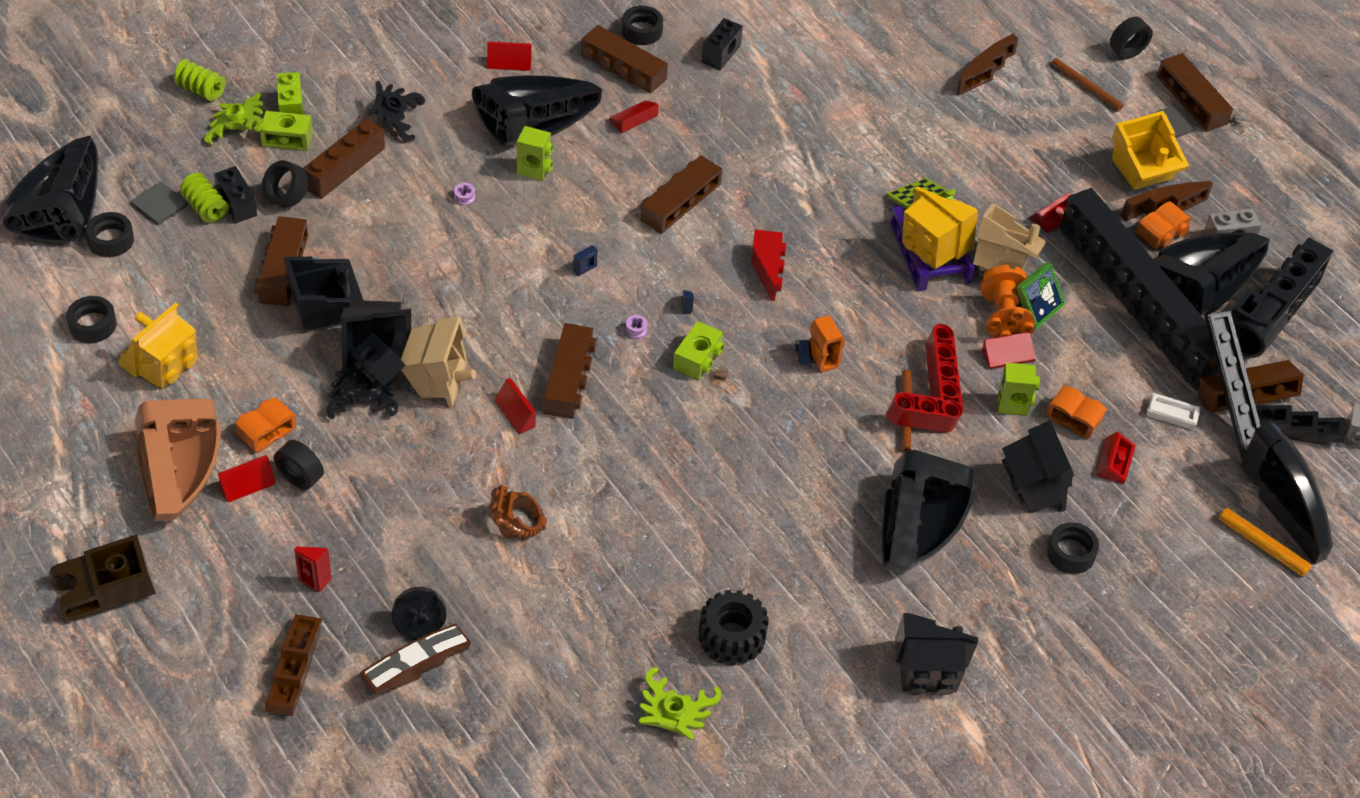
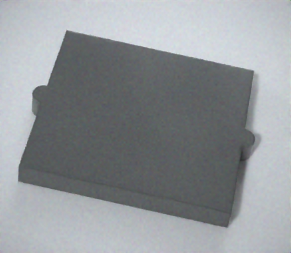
M1176 105L1157 111H1164L1175 132V138L1197 130V126L1188 118V115L1184 114Z
M160 181L150 189H145L142 194L131 200V205L154 223L160 225L170 217H175L176 213L188 206V202Z

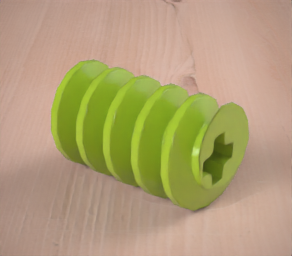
M188 59L181 60L175 70L174 80L177 86L196 95L198 94L209 101H215L223 94L226 85L224 76L219 77L218 73L212 72L208 68L205 69L201 65L197 66L196 63L190 62Z
M192 173L183 180L180 186L181 195L196 213L200 215L203 221L212 223L225 217L229 211V204L219 195V192L202 173Z

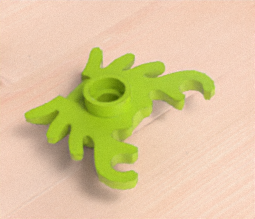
M256 93L241 104L220 103L219 107L223 110L213 115L216 119L209 125L212 129L205 135V142L208 145H213L212 139L216 136L223 138V131L225 129H239L243 131L246 129L252 130L254 127L255 132H260L264 126V121L257 116L263 113L262 109H260L263 103L259 101L261 94Z
M651 668L646 673L645 681L655 697H652L648 690L645 689L642 695L648 705L641 703L640 709L649 716L640 718L639 723L670 730L689 740H693L694 734L689 729L698 730L704 728V723L700 721L711 716V710L699 711L719 704L722 697L719 687H714L713 692L715 696L713 698L706 697L705 691L700 690L698 700L695 702L691 700L690 695L682 696L674 690L664 692L663 689L668 679L663 678L661 681L653 680L652 677L657 675L658 668Z

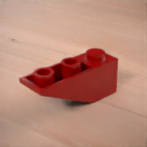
M755 229L751 264L771 301H775L776 291L781 292L783 278L778 277V274H783L785 260H780V256L785 257L787 243L782 242V232Z

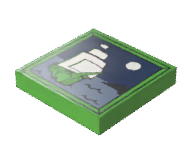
M1044 263L1015 287L1022 307L1029 310L1034 316L1035 329L1039 328L1065 305L1051 263Z

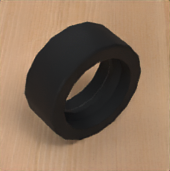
M638 5L629 8L623 14L622 34L629 42L637 45H648L655 43L662 36L663 16L655 8ZM647 22L652 24L653 27L640 29L631 24Z
M1137 16L1130 17L1114 30L1110 38V46L1121 58H1133L1148 46L1153 36V30L1142 18Z
M286 160L276 161L270 165L262 179V191L265 198L269 202L285 208L298 204L305 196L308 188V178L304 169ZM290 171L292 183L286 194L280 197L278 193L280 179L285 173Z
M105 212L96 215L88 222L85 228L89 248L99 256H119L126 253L134 242L131 221L121 213ZM108 229H118L124 232L121 236L112 240H101L96 237L100 232Z
M100 296L82 297L74 301L66 313L70 333L81 342H101L108 338L117 326L113 305L109 300ZM90 313H101L106 316L102 322L96 325L85 326L77 323L82 316Z
M288 440L274 454V463L285 479L302 490L310 489L324 474L319 458L308 446L300 441Z
M1072 522L1057 526L1053 530L1047 545V556L1051 563L1061 571L1074 574L1090 569L1099 551V540L1095 533L1085 525ZM1064 539L1076 540L1086 547L1088 554L1081 557L1070 556L1059 548L1058 542Z

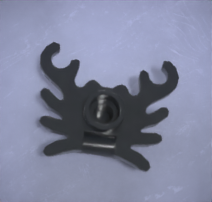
M376 81L375 101L373 106L366 112L367 115L375 113L378 123L384 122L385 127L389 130H393L395 127L401 139L413 141L415 135L405 133V131L410 130L411 125L401 121L405 118L404 112L408 109V106L412 109L417 107V103L414 100H417L419 104H424L425 98L416 92L402 96L401 94L405 92L404 88L391 92L392 84H389L385 91H383L381 83Z
M342 371L335 372V375L340 379L331 383V387L334 389L329 393V398L334 400L326 406L325 413L328 418L335 419V414L332 412L335 408H339L341 412L345 413V403L347 401L356 405L358 403L371 404L374 400H378V411H382L385 406H390L392 408L389 411V415L395 416L397 414L398 403L389 397L395 395L394 390L389 387L392 385L391 380L383 386L377 380L372 383L360 371L348 373Z

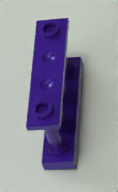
M902 206L893 207L890 225L917 291L927 290L928 281L931 280V277L962 273L966 283H972L973 275L976 273L977 268L973 264L974 259H971L969 252L960 259H956L958 264L940 266L934 269L926 266L921 258L912 250H908L902 243L904 210Z

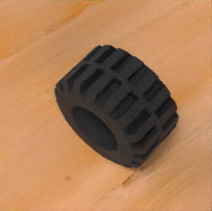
M725 590V594L722 595L719 592L714 595V599L709 598L706 601V606L703 605L699 624V642L702 643L704 652L709 651V657L712 659L717 657L719 658L718 662L723 664L725 661H729L730 665H736L738 661L744 664L747 663L748 658L753 660L757 657V653L762 652L766 641L769 618L766 608L761 607L762 602L759 599L753 600V595L750 593L744 595L742 594L743 591L737 590L736 593H732L731 590ZM736 623L743 626L745 630L731 632L724 629L721 625Z

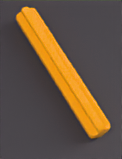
M1225 508L1221 512L1219 520L1300 576L1304 577L1311 569L1309 562L1231 509Z

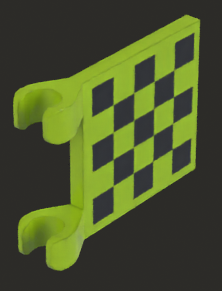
M924 178L886 193L889 199L908 209L913 204L914 188L917 186L948 200L954 199L955 190H947L930 179Z

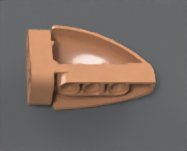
M211 399L151 400L143 402L138 407L134 421L137 440L141 446L136 448V457L146 501L154 522L172 521L178 518L201 494L209 480L216 463L221 434L220 422H217L214 402Z

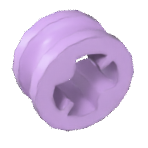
M469 183L456 185L454 188L455 201L462 205L474 202V186Z
M632 315L627 318L625 328L627 336L632 339H641L646 336L648 326L646 318L640 315Z

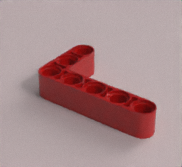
M939 323L933 327L925 342L930 396L906 392L897 393L886 411L887 419L895 425L951 432L963 414L954 332L948 325Z

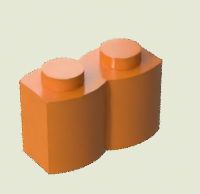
M1169 201L1160 206L1155 212H1151L1141 219L1138 223L1136 234L1157 250L1162 246H1168L1174 238L1185 235L1189 230L1191 218Z
M830 315L819 317L810 326L809 353L823 373L839 367L842 361V354L840 352L844 347L845 339Z
M1063 385L1049 404L1046 415L1054 422L1069 427L1074 433L1090 439L1103 421L1107 408L1098 400L1085 397L1076 388Z
M277 397L263 401L256 410L242 414L235 422L236 434L254 452H259L270 446L276 439H280L292 432L297 427L296 415Z

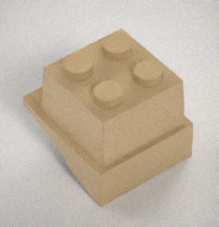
M991 204L980 222L976 237L979 240L973 264L983 271H988L993 267L1009 265L1010 269H1015V266L1024 270L1029 256L1037 259L1045 246L1046 241L1038 236L1041 226L1031 224L1030 230L1015 221V216L998 205Z
M459 316L438 318L436 324L412 328L401 358L406 365L401 371L421 399L445 398L449 408H453L461 381L476 378L474 369L465 370L468 363L463 344L465 333Z

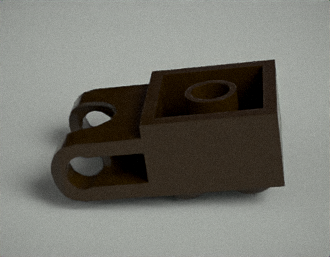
M137 534L83 551V556L56 564L49 571L50 582L56 589L60 591L73 589L61 596L57 602L58 614L65 621H74L156 594L145 554Z

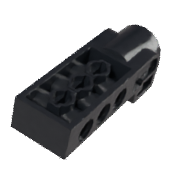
M1308 237L1302 245L1299 243L1292 253V258L1287 257L1281 266L1282 270L1275 271L1270 280V285L1265 284L1259 294L1249 289L1243 295L1231 313L1235 330L1237 327H1241L1240 332L1244 333L1241 339L1237 336L1242 356L1257 358L1267 350L1320 284L1333 254L1332 249Z

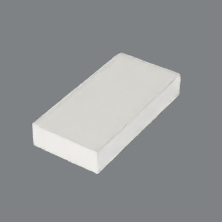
M1153 393L1146 416L1195 430L1201 407Z

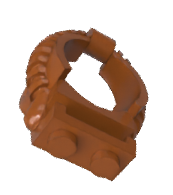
M504 485L491 491L492 498L488 506V516L499 527L501 534L505 538L516 536L530 538L536 536L541 530L546 529L547 518L544 516L540 505L531 495L525 492H507L508 488ZM525 507L530 512L532 519H537L536 525L532 527L526 526L519 517L514 518L512 509L516 510Z

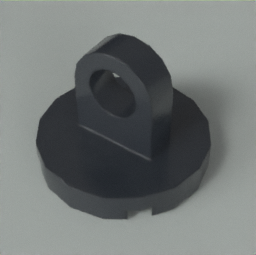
M411 587L404 590L396 597L392 606V622L396 630L413 640L441 629L446 621V604L443 598L436 591L427 587Z

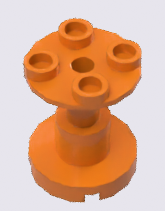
M1009 265L993 267L986 271L983 275V280H980L982 296L986 300L995 303L996 307L1000 309L988 318L986 324L988 333L994 338L1025 332L1032 334L1035 330L1033 314L1027 309L1016 307L1019 304V296L1015 287L1027 278L1026 272L1020 267L1015 266V269H1010Z

